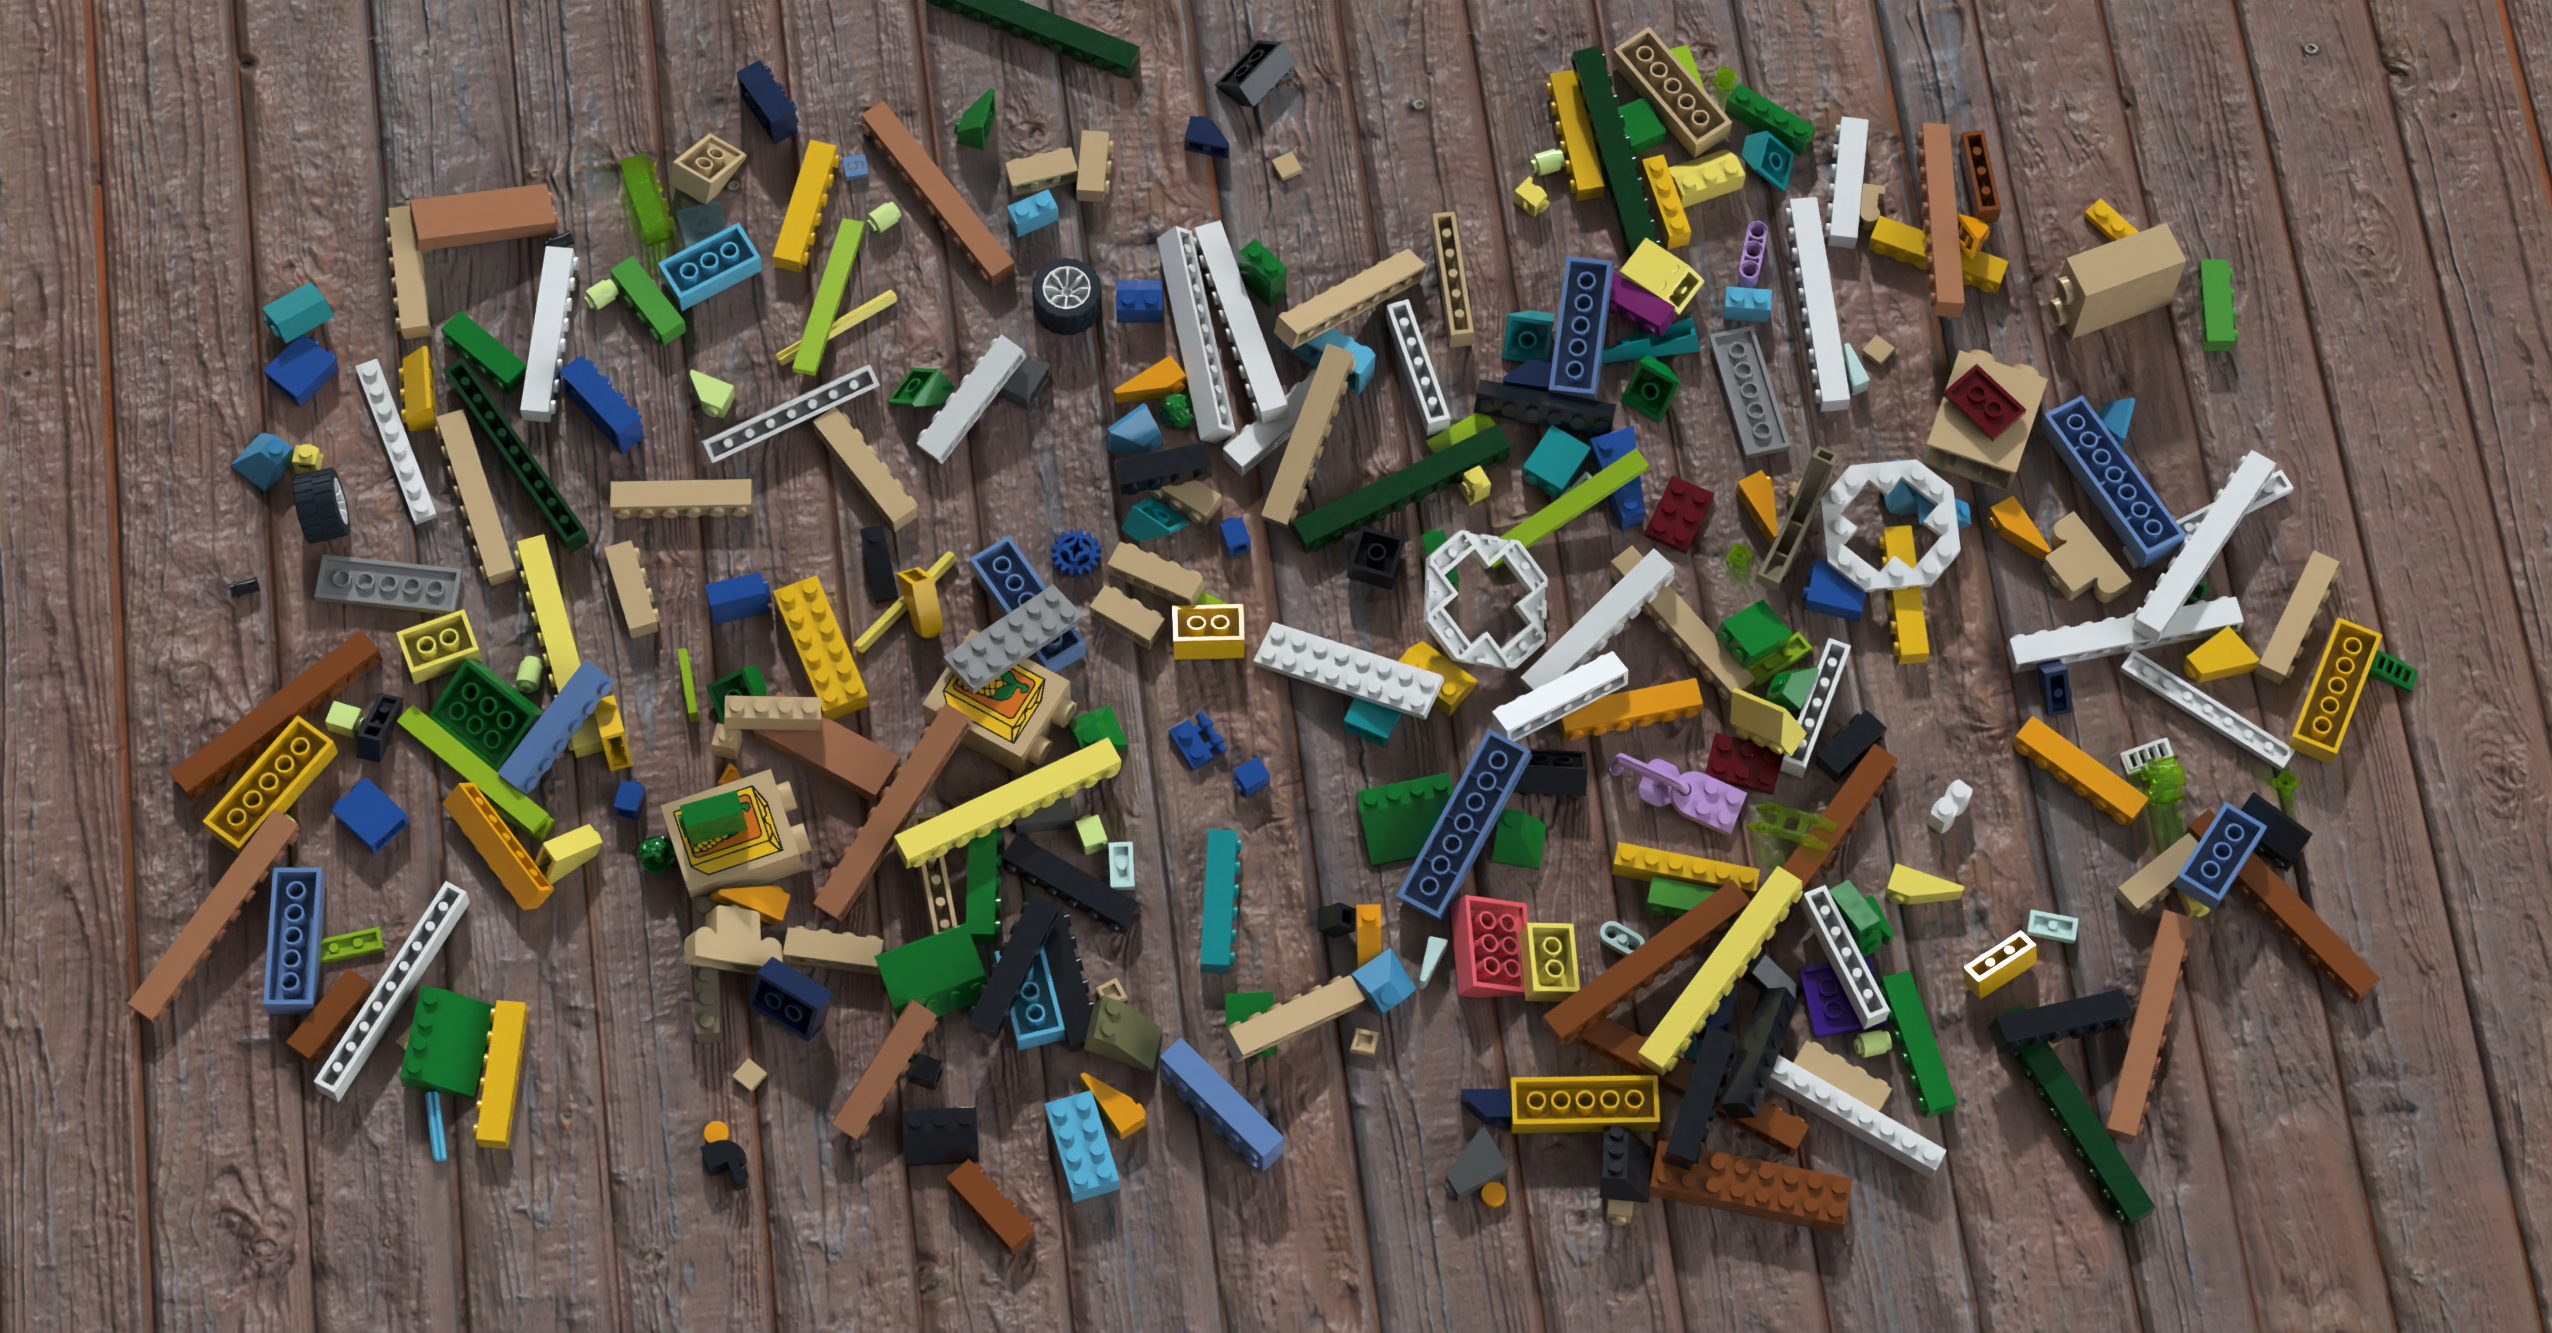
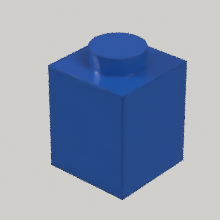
M1242 517L1236 519L1228 518L1223 523H1220L1219 534L1228 557L1251 551V540Z
M1257 756L1233 770L1232 784L1238 793L1242 792L1245 798L1270 784V774Z
M634 780L620 782L613 805L616 816L639 820L646 798L644 785Z

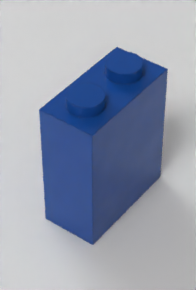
M305 334L297 337L263 370L266 380L299 407L307 402L339 370L336 362L337 357L330 350H323L315 338L312 336L308 338Z
M1815 559L1814 567L1809 566L1806 580H1810L1809 587H1804L1802 600L1806 601L1804 610L1859 622L1866 592L1864 593L1830 567L1827 561Z
M761 572L705 585L714 625L769 612L768 604L772 603L767 579H762Z
M367 777L362 782H357L345 798L337 800L332 809L334 818L373 855L378 853L409 824L406 813Z

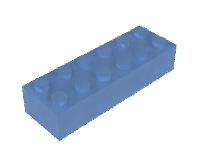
M1566 257L1549 392L1597 400L1614 272L1612 261Z
M1010 536L1005 537L970 558L971 572L1003 617L1047 589ZM1073 627L1032 654L1031 657L1035 663L1056 673L1086 655V643L1075 627Z
M273 868L263 1000L267 1014H310L317 1006L326 877L322 868Z
M1179 1038L1160 1056L1161 1079L1168 1086L1172 1084L1178 1090V1096L1184 1102L1189 1101L1195 1107L1194 1111L1202 1119L1207 1118L1212 1123V1129L1220 1136L1223 1134L1229 1140L1228 1143L1234 1151L1243 1153L1246 1156V1162L1253 1169L1258 1168L1263 1173L1283 1154L1284 1137L1182 1038Z

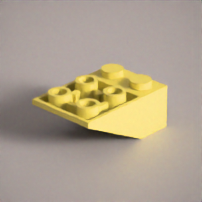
M1648 238L1642 241L1619 271L1627 280L1674 305L1676 315L1682 312L1705 282L1688 264Z

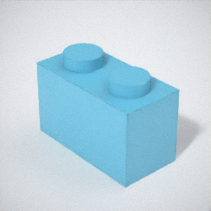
M1047 189L1007 206L1008 221L1018 238L1058 221V206Z
M1726 286L1723 301V319L1768 323L1771 312L1772 290Z

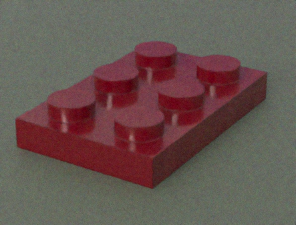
M1975 364L1946 389L1943 394L1951 404L1992 442L2026 413V409L1978 364Z
M1672 475L1644 532V536L1687 554L1715 493Z
M1715 732L1705 774L1729 785L1773 795L1784 753L1779 755L1766 745L1760 747L1752 741Z

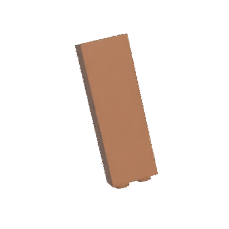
M547 184L410 200L409 212L418 251L554 234L555 225H558L557 212L552 210V205H554L553 193L548 192Z
M778 692L775 697H787V696L784 695V694H782V693H780V692ZM821 715L820 731L753 729L756 740L875 804H878L880 801V796L884 789L890 787L889 785L893 781L897 769L902 767L900 756Z

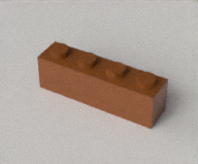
M1984 130L1962 132L1958 147L1973 217L1982 219L1985 223L1998 222L2001 205Z
M348 968L288 1039L286 1044L289 1050L312 1067L316 1062H320L325 1057L328 1047L341 1038L343 1029L348 1024H352L358 1015V1011L374 991L372 984Z
M968 1159L946 1177L947 1185L1005 1249L1013 1255L1034 1237L1033 1227L1035 1226L1026 1215L1022 1217L1018 1213V1207L1011 1198L1006 1199L1001 1194L1002 1189L994 1180L990 1182L984 1176L986 1174L984 1169L977 1162L973 1164Z

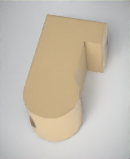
M1863 183L1859 226L1862 229L1872 230L1875 228L1880 216L1877 204L1883 203L1886 186Z

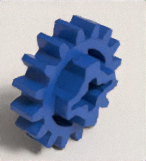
M1072 528L1069 535L1061 532L1062 539L1055 538V545L1051 546V552L1053 553L1051 554V561L1055 562V569L1061 568V575L1068 572L1070 578H1073L1074 574H1078V577L1081 579L1082 573L1085 572L1091 575V568L1097 570V562H1101V546L1098 545L1097 538L1091 539V532L1084 535L1083 529L1075 533ZM1079 548V552L1077 553L1074 559L1073 555H1075V552H1077V549Z

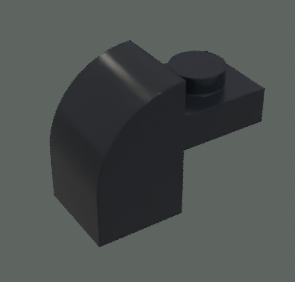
M718 1140L700 1147L710 1176L730 1170L737 1190L747 1188L745 1179L749 1178V1175L744 1165L747 1162L744 1150L738 1144L729 1140Z

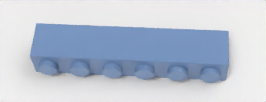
M585 659L497 773L527 795L536 787L538 780L544 772L550 769L557 755L566 748L571 737L581 729L582 723L588 715L595 711L597 704L604 695L608 694L615 681Z

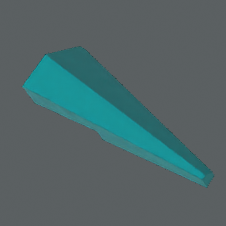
M1691 311L1684 314V319L1672 322L1661 338L1655 334L1650 335L1642 330L1620 339L1619 345L1611 348L1605 345L1603 347L1601 364L1642 359L1647 355L1658 357L1701 351Z

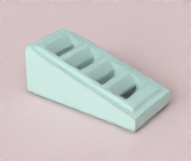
M1846 343L1843 348L1846 376L1852 396L1867 391L1870 378L1851 345Z
M1432 936L1428 938L1419 979V989L1424 990L1446 952L1448 940Z

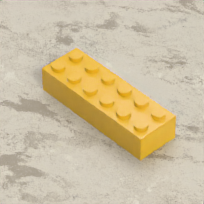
M815 575L773 591L775 605L814 697H821V714L830 720H834L868 707L869 698L818 576Z
M2339 617L2337 618L2288 746L2297 752L2332 765L2382 634Z
M297 715L202 821L206 831L237 855H240L275 808L284 814L338 754L334 741Z
M1658 1075L1511 1077L1510 1080L1511 1134L1603 1132L1604 1126L1625 1127L1633 1132L1658 1131L1660 1124Z

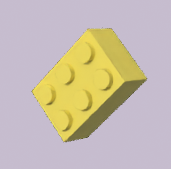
M464 609L396 632L414 684L458 670L465 659H478L482 661Z
M1526 923L1519 932L1525 1001L1563 1002L1580 990L1574 925L1566 923Z

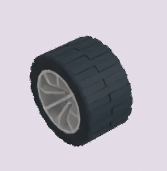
M1075 258L1055 259L1045 264L1037 272L1033 280V310L1036 314V319L1045 329L1065 336L1076 335L1092 327L1094 322L1098 320L1102 308L1101 284L1096 271L1087 263Z
M330 467L295 475L292 482L294 503L301 529L310 544L348 536L350 533L348 506L336 470Z

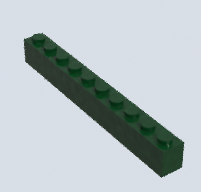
M926 0L934 6L947 8L954 14L965 15L975 22L980 21L988 24L993 29L1006 31L1016 38L1021 37L1029 40L1034 45H1042L1050 48L1055 53L1068 55L1075 61H1083L1091 64L1096 69L1109 71L1116 77L1130 79L1140 59V47L1021 0Z
M1599 46L1573 51L1570 59L1628 258L1632 256L1645 238H1648L1662 248L1660 240H1656L1654 234L1656 232L1654 219H1650L1648 214L1650 210L1647 197H1643L1642 190L1644 186L1642 178L1637 176L1635 170L1637 169L1636 158L1631 156L1630 137L1629 135L1625 136L1623 129L1625 128V120L1622 114L1619 115L1617 109L1619 107V100L1617 94L1612 92L1613 80L1611 74L1607 73L1605 68L1607 66L1605 53H1601Z
M462 358L443 369L449 387L569 555L588 544L589 539L586 529L465 360Z
M1496 424L1293 521L1292 532L1305 554L1310 551H1319L1325 544L1331 541L1337 542L1352 531L1358 532L1360 526H1365L1373 521L1379 522L1392 512H1400L1413 502L1423 501L1429 494L1442 492L1452 483H1461L1463 481V473L1479 465L1485 471L1488 466L1494 463L1500 464L1509 457L1511 446Z
M2021 1004L2004 1014L2014 1013L2027 1009L2023 1004ZM2046 1042L2036 1048L2023 1047L2017 1052L2010 1053L2011 1057L2014 1060L2017 1059L2022 1066L2021 1071L2027 1080L2030 1079L2035 1086L2034 1091L2040 1100H2044L2048 1106L2047 1110L2053 1120H2057L2061 1126L2063 1137L2067 1141L2070 1140L2074 1146L2076 1157L2087 1166L2089 1177L2094 1182L2097 1181L2106 1202L2110 1201L2115 1209L2114 1214L2120 1223L2123 1222L2126 1228L2151 1215L2155 1209L2154 1203L2050 1044Z

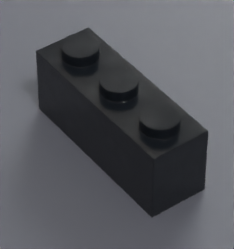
M1867 709L1861 715L1859 713L1854 715L1849 721L1850 725L1845 730L1842 728L1838 730L1832 738L1833 741L1829 745L1823 744L1816 752L1817 759L1815 764L1835 783L1868 753L1874 743L1877 745L1885 737L1887 728Z

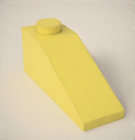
M1895 863L1884 897L1888 898L1892 903H1903L1906 905L1959 900L1964 886Z

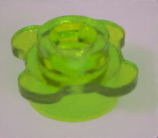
M1720 67L1717 69V76L1713 79L1712 83L1716 87L1721 86L1730 91L1734 88L1733 83L1738 78V74L1731 68Z
M1734 543L1730 553L1726 554L1725 559L1728 563L1732 562L1738 568L1743 569L1747 565V560L1752 558L1753 552L1743 544Z
M2285 769L2281 771L2277 778L2272 779L2271 784L2281 791L2282 796L2288 797L2294 788H2299L2300 781L2296 779L2292 772Z

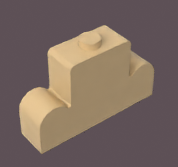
M2074 511L2055 524L2050 539L2056 550L2045 557L2042 569L2049 576L2051 584L2055 588L2058 587L2069 601L2075 599L2091 587L2094 588L2096 599L2104 603L2111 602L2128 591L2132 582Z
M737 905L716 906L706 914V927L697 929L685 939L684 963L689 965L756 975L771 957L783 962V951L780 942L772 937L761 940L760 913L758 911L741 909Z

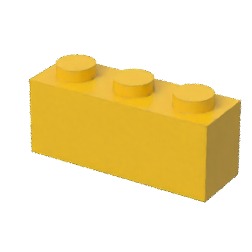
M2022 931L2017 932L1964 967L1965 986L1981 1000L2037 963L2036 944Z

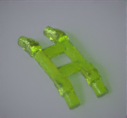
M1776 802L1758 803L1756 809L1758 812L1778 815L1774 825L1767 822H1750L1747 825V829L1749 832L1771 834L1800 842L1803 845L1816 848L1825 853L1828 843L1805 832L1809 823L1834 832L1837 823L1816 813L1812 814ZM1787 817L1800 820L1796 831L1783 828Z

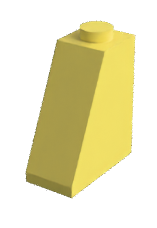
M587 824L544 842L536 857L535 864L550 884H553L595 857L603 841L599 833L590 824Z

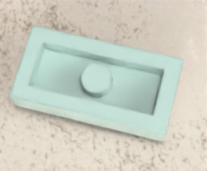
M1133 842L1109 843L1111 887L1118 891L1135 890Z
M2030 910L2026 935L2074 944L2079 918Z

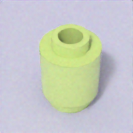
M1551 149L1534 154L1533 160H1530V166L1533 173L1543 176L1560 171L1562 167H1565V159L1560 149Z
M893 202L884 203L867 214L868 220L866 223L872 232L877 231L880 234L897 223L901 213Z
M611 279L602 280L586 290V296L583 299L590 309L594 308L598 311L615 300L616 296L619 295V291Z
M526 656L521 661L515 684L522 692L532 693L538 690L544 670L541 659L534 656Z
M1876 1030L1858 1034L1857 1039L1854 1040L1856 1053L1860 1054L1862 1058L1885 1054L1887 1050L1892 1048L1889 1032Z

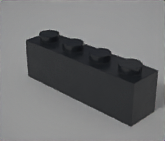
M1206 442L1114 460L1115 474L1121 495H1135L1144 490L1154 491L1161 489L1163 486H1179L1188 481H1203L1208 477H1212V465Z

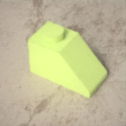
M691 369V383L702 410L711 417L718 416L724 419L735 398L734 385Z

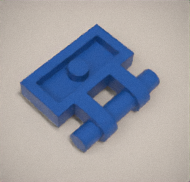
M1199 712L1195 716L1199 722L1198 725L1193 726L1188 719L1168 730L1169 736L1192 771L1213 761L1211 751L1214 749L1220 755L1227 751L1224 739L1220 734L1216 733L1212 727L1214 725L1213 722L1203 712ZM1205 732L1210 741L1204 743L1200 734Z

